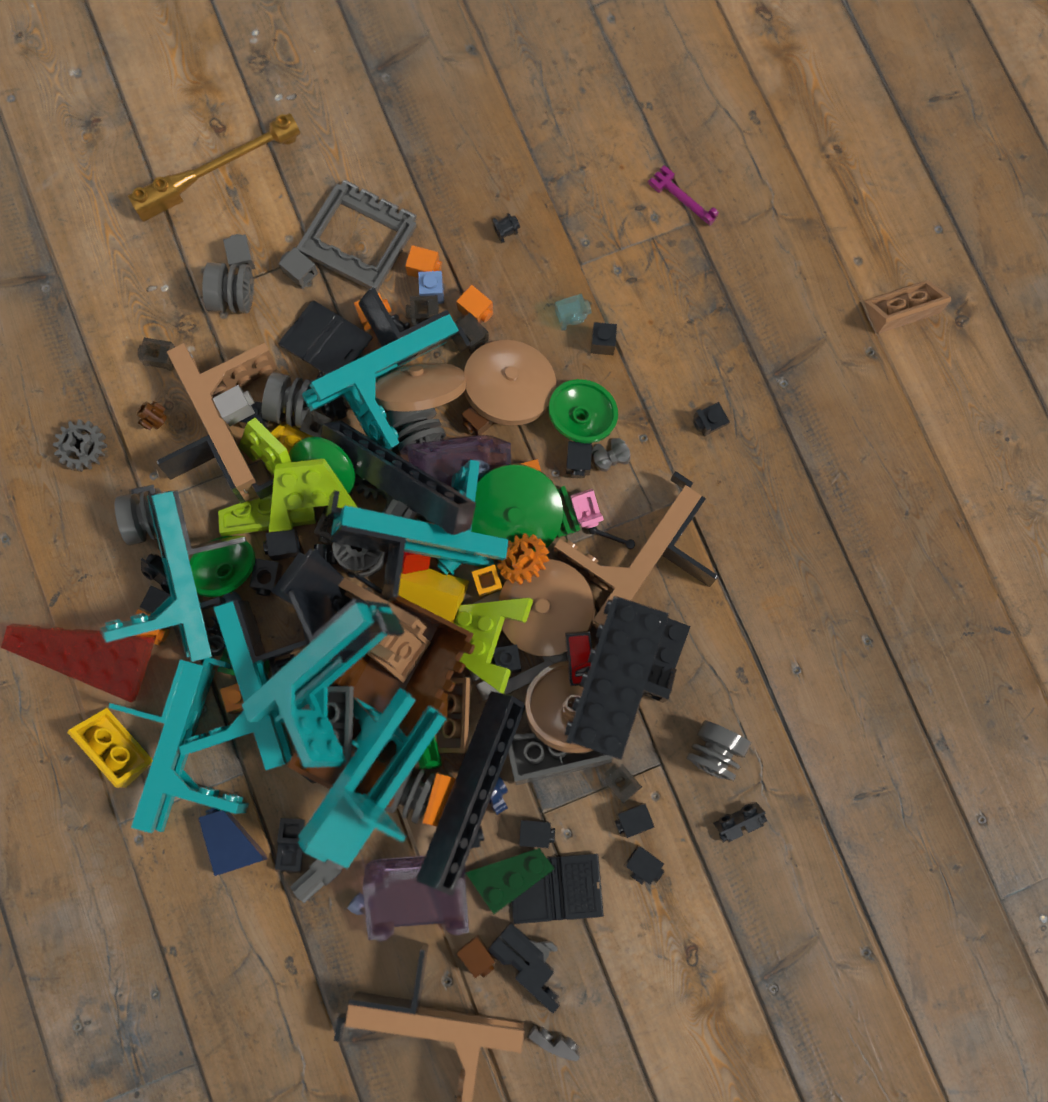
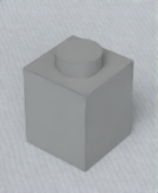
M239 385L212 398L221 417L229 426L255 413L251 406L255 403L248 390L244 392Z

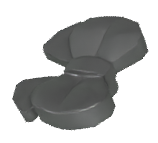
M613 438L611 440L612 450L608 452L601 444L593 447L592 456H594L595 465L600 471L606 472L611 465L614 466L617 463L625 465L630 462V450L624 440Z

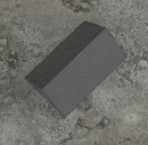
M328 687L327 717L333 726V731L339 744L342 746L347 760L343 765H348L352 759L354 687Z

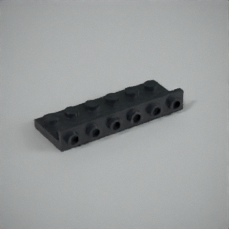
M613 596V599H608L604 614L607 617L605 623L600 624L597 630L596 638L599 639L597 648H592L588 662L592 664L589 673L584 672L580 683L583 691L581 697L577 696L574 701L572 711L576 713L573 721H568L564 735L568 736L566 743H575L622 760L670 613Z

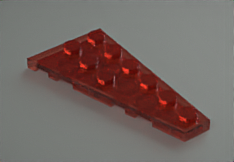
M10 624L6 628L1 648L132 703L137 698L157 635H134L106 642L102 638L101 631L67 630L59 627L42 628L34 625Z

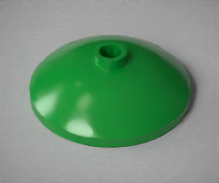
M584 379L567 381L555 389L549 401L548 411L552 424L563 436L575 442L595 443L601 441L611 434L618 421V407L615 399L608 390L593 381Z
M307 437L298 441L289 452L291 462L325 459L348 494L351 492L355 483L354 468L347 454L338 445L324 438Z
M231 535V536H222V537L213 539V540H211V541H215V540H219V539H223V538L232 537V535ZM247 540L246 542L195 553L189 562L197 594L204 597L222 596L236 590L247 580L255 565V552Z

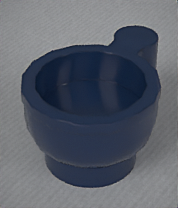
M500 776L489 801L496 815L508 809L503 799V795L508 793V790Z

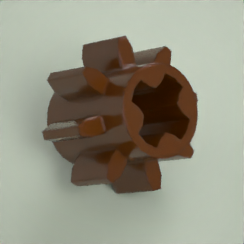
M155 401L151 404L149 402L143 403L136 414L141 418L138 424L149 431L152 427L156 430L159 429L166 421L167 416L163 413L166 408Z

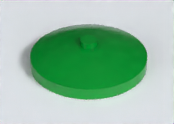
M508 464L489 471L477 482L472 532L508 539L511 542L515 541L516 535L522 539L524 533L529 537L534 534L544 542L546 548L554 541L561 528L563 505L555 484L543 472L528 465Z

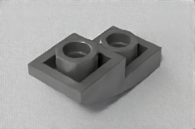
M536 1025L528 1032V1037L534 1043L551 1054L572 1061H578L580 1058V1054L577 1051L579 1046L569 1036L565 1039L559 1035L553 1042L552 1034L543 1026L539 1029Z

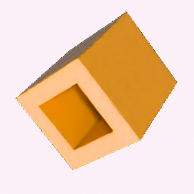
M495 565L472 572L480 597L502 590Z

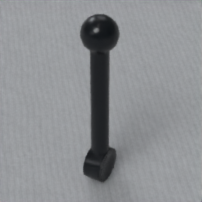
M596 526L588 528L590 534H598L622 543L628 549H633L635 546V542L632 539L624 540L598 530Z
M348 573L349 577L359 579L382 595L383 590L366 578L353 576Z

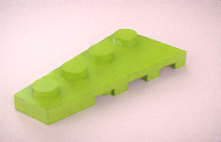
M272 494L261 500L257 498L219 510V533L221 536L269 530ZM315 507L289 510L293 526L316 523Z

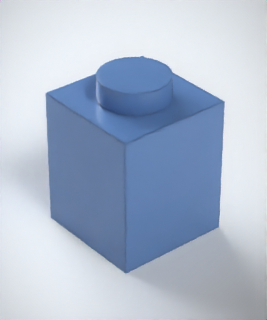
M442 271L418 272L421 304L444 303Z

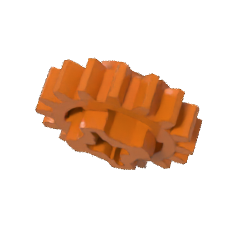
M524 533L522 539L516 535L514 542L508 540L506 559L498 560L500 563L497 567L501 571L500 573L512 584L517 581L519 585H522L524 579L530 583L532 576L540 577L538 571L545 570L546 567L543 563L549 561V558L546 556L549 550L545 547L544 542L534 534L529 537Z

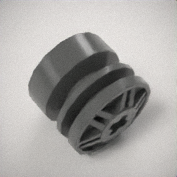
M208 262L203 273L202 292L207 311L225 312L229 305L232 313H237L238 310L241 313L250 312L254 296L253 274L250 265L241 264L239 267L238 264H232L228 273L225 263Z
M276 372L271 373L263 394V420L280 424L286 416L288 426H294L296 423L297 428H306L313 411H310L302 397V393L311 389L310 383L313 380L307 379L303 381L302 378L298 377L292 384L289 375Z
M435 408L419 411L389 410L386 413V420L390 427H394L398 433V449L402 455L415 454L429 449L446 437L444 429L441 428L440 420L433 419L437 414Z
M155 488L156 494L162 493L159 488ZM147 491L140 493V501L135 494H126L115 498V515L118 528L127 545L145 542L147 533L151 539L157 540Z
M335 542L332 545L334 556L346 572L353 576H373L386 563L388 553L365 548L358 552L355 546Z
M704 720L697 735L706 743L704 746L699 744L692 745V748L701 754L697 756L688 753L686 759L691 761L699 770L711 776L734 781L736 775L728 771L727 768L740 769V766L732 760V757L734 755L745 758L751 742L729 729Z
M412 768L402 787L393 796L394 802L390 808L386 807L384 810L394 814L399 805L404 806L402 818L406 819L412 809L414 813L411 822L418 824L420 818L426 812L436 775L431 773L425 783L423 780L426 770L421 769L417 777L413 778L411 777L413 773Z

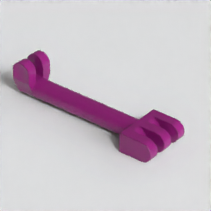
M663 165L660 168V172L657 171L654 174V178L648 180V184L658 193L666 188L709 226L716 220L719 214L717 209L712 207L707 212L672 182L675 173Z

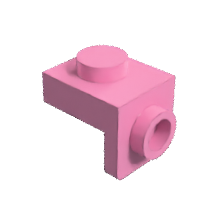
M593 489L570 496L576 518L581 527L592 528L597 526L598 522L604 520L603 515L599 511Z

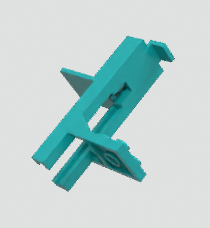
M205 658L203 665L180 660L162 716L109 703L108 708L164 723L131 828L148 833H154L155 830L164 832L175 797L234 814L247 812L249 803L243 802L244 797L231 793H224L222 796L219 795L220 790L210 787H199L184 770L189 754L181 756L179 746L186 744L185 739L195 736L214 677V665L230 669L231 664L213 658Z
M400 688L383 713L353 696V717L358 719V723L362 726L361 746L300 833V841L298 843L304 853L323 862L329 859L348 868L375 828L402 842L405 840L406 836L384 809L446 720L438 710L428 706L407 737L398 725L415 702V699L408 692ZM387 741H394L397 744V753L369 794H356L354 789Z

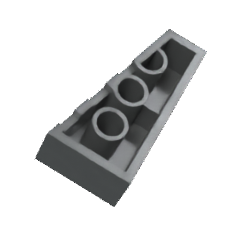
M532 733L515 734L508 752L516 786L612 763L611 756L594 750L584 753H568L556 750L546 745Z

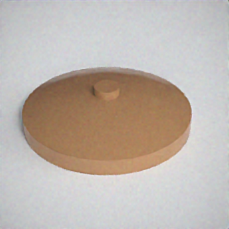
M498 340L481 346L469 357L464 369L466 378L464 394L468 402L481 416L498 424L523 425L538 419L548 410L550 398L556 389V376L546 357L532 346L519 341Z
M419 363L400 367L375 380V400L383 409L391 411H419L441 406L456 399L465 391V373L459 367L446 363Z
M549 559L548 562L543 563L546 569L538 571L540 577L532 576L530 583L524 579L522 585H519L517 581L512 584L507 579L499 596V601L521 598L533 599L526 623L505 618L502 629L507 638L514 645H517L519 649L541 657H551L566 653L565 633L589 631L595 615L594 596L582 574L564 562Z
M568 661L558 662L545 668L533 679L526 694V718L534 734L546 745L568 753L589 752L592 749L575 743H566L568 736L564 735L568 721H573L576 713L572 711L574 701L577 696L581 697L583 687H580V685L570 686Z

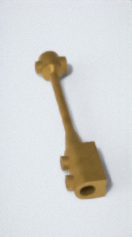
M291 113L278 115L276 120L270 122L269 132L194 170L157 177L153 183L143 188H135L128 195V198L141 220L145 222L184 202L180 194L195 183L198 178L272 140L279 144H292L297 136L301 134Z

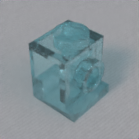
M582 294L555 302V312L562 331L567 329L568 324L577 325L582 323L584 319H587V315L592 313L588 300L584 301Z

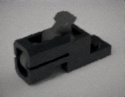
M510 922L501 932V935L490 945L488 951L503 965H513L518 970L515 979L554 1014L560 1007V1003L557 1000L559 995L549 986L545 989L543 985L554 973V969L546 962V959L549 956V952L558 951V947L551 940L544 942L530 940L519 928Z

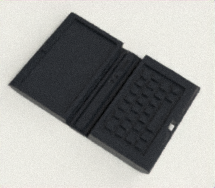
M312 300L292 327L281 338L278 345L327 375L355 361L373 337L343 317Z
M598 854L548 857V860L555 869L512 901L514 924L604 917Z

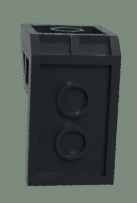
M668 618L643 696L662 703L669 699L677 670L675 668L691 626Z

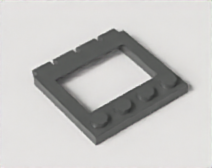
M344 180L341 185H335L296 249L314 262L368 289L374 287L378 292L416 229L415 220L417 215L403 208L397 213L399 206L383 198L378 204L379 196L365 189H361L359 194H357L359 186ZM340 204L397 231L377 267L370 266L362 262L361 259L353 255L350 256L342 252L341 249L333 245L330 246L319 239Z

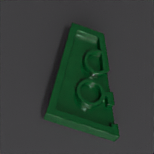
M541 848L466 872V875L492 913L496 914L555 868Z

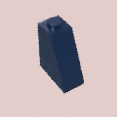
M211 808L205 811V816L199 817L214 876L268 859L266 853L231 812Z

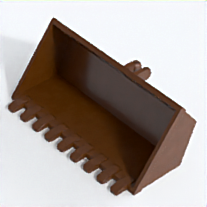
M398 595L390 603L418 618L426 626L422 635L431 642L404 683L396 679L372 657L365 654L338 677L331 687H354V697L382 713L400 688L408 692L415 699V702L398 725L408 737L428 706L438 711L443 709L445 701L441 700L440 697L444 690L448 692L453 690L455 683L450 678L454 672L461 673L465 664L460 662V659L464 653L472 654L475 645L469 643L474 635L473 633ZM353 717L352 740L361 731V725L358 723L359 720ZM387 741L354 789L356 794H369L397 753V744L394 741ZM352 745V757L358 750L354 745ZM296 750L287 767L331 790L347 765L340 767H304ZM394 798L391 799L386 807L390 808L392 806Z

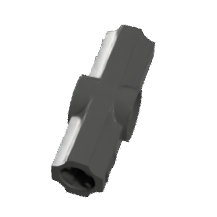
M317 859L309 867L310 869L293 883L290 888L294 895L305 903L324 885L327 886L342 872L344 867L329 859L325 862Z

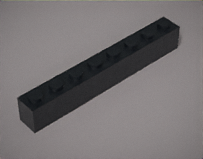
M343 421L323 424L321 438L335 443L347 454L352 462L354 472L361 479L367 480L375 485L377 489L391 495L394 500L402 502L410 510L424 516L429 522L435 523L448 534L457 535L471 529L476 507L474 501Z
M490 691L437 828L429 844L416 882L453 896L525 710V703L517 698Z

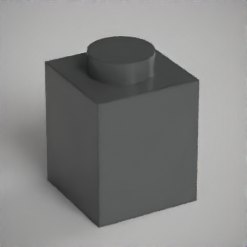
M235 234L227 239H223L230 267L232 264H238L239 267L241 264L250 265L251 269H256L251 244L246 234Z
M295 247L291 251L286 252L279 262L282 272L302 289L318 274L315 264Z

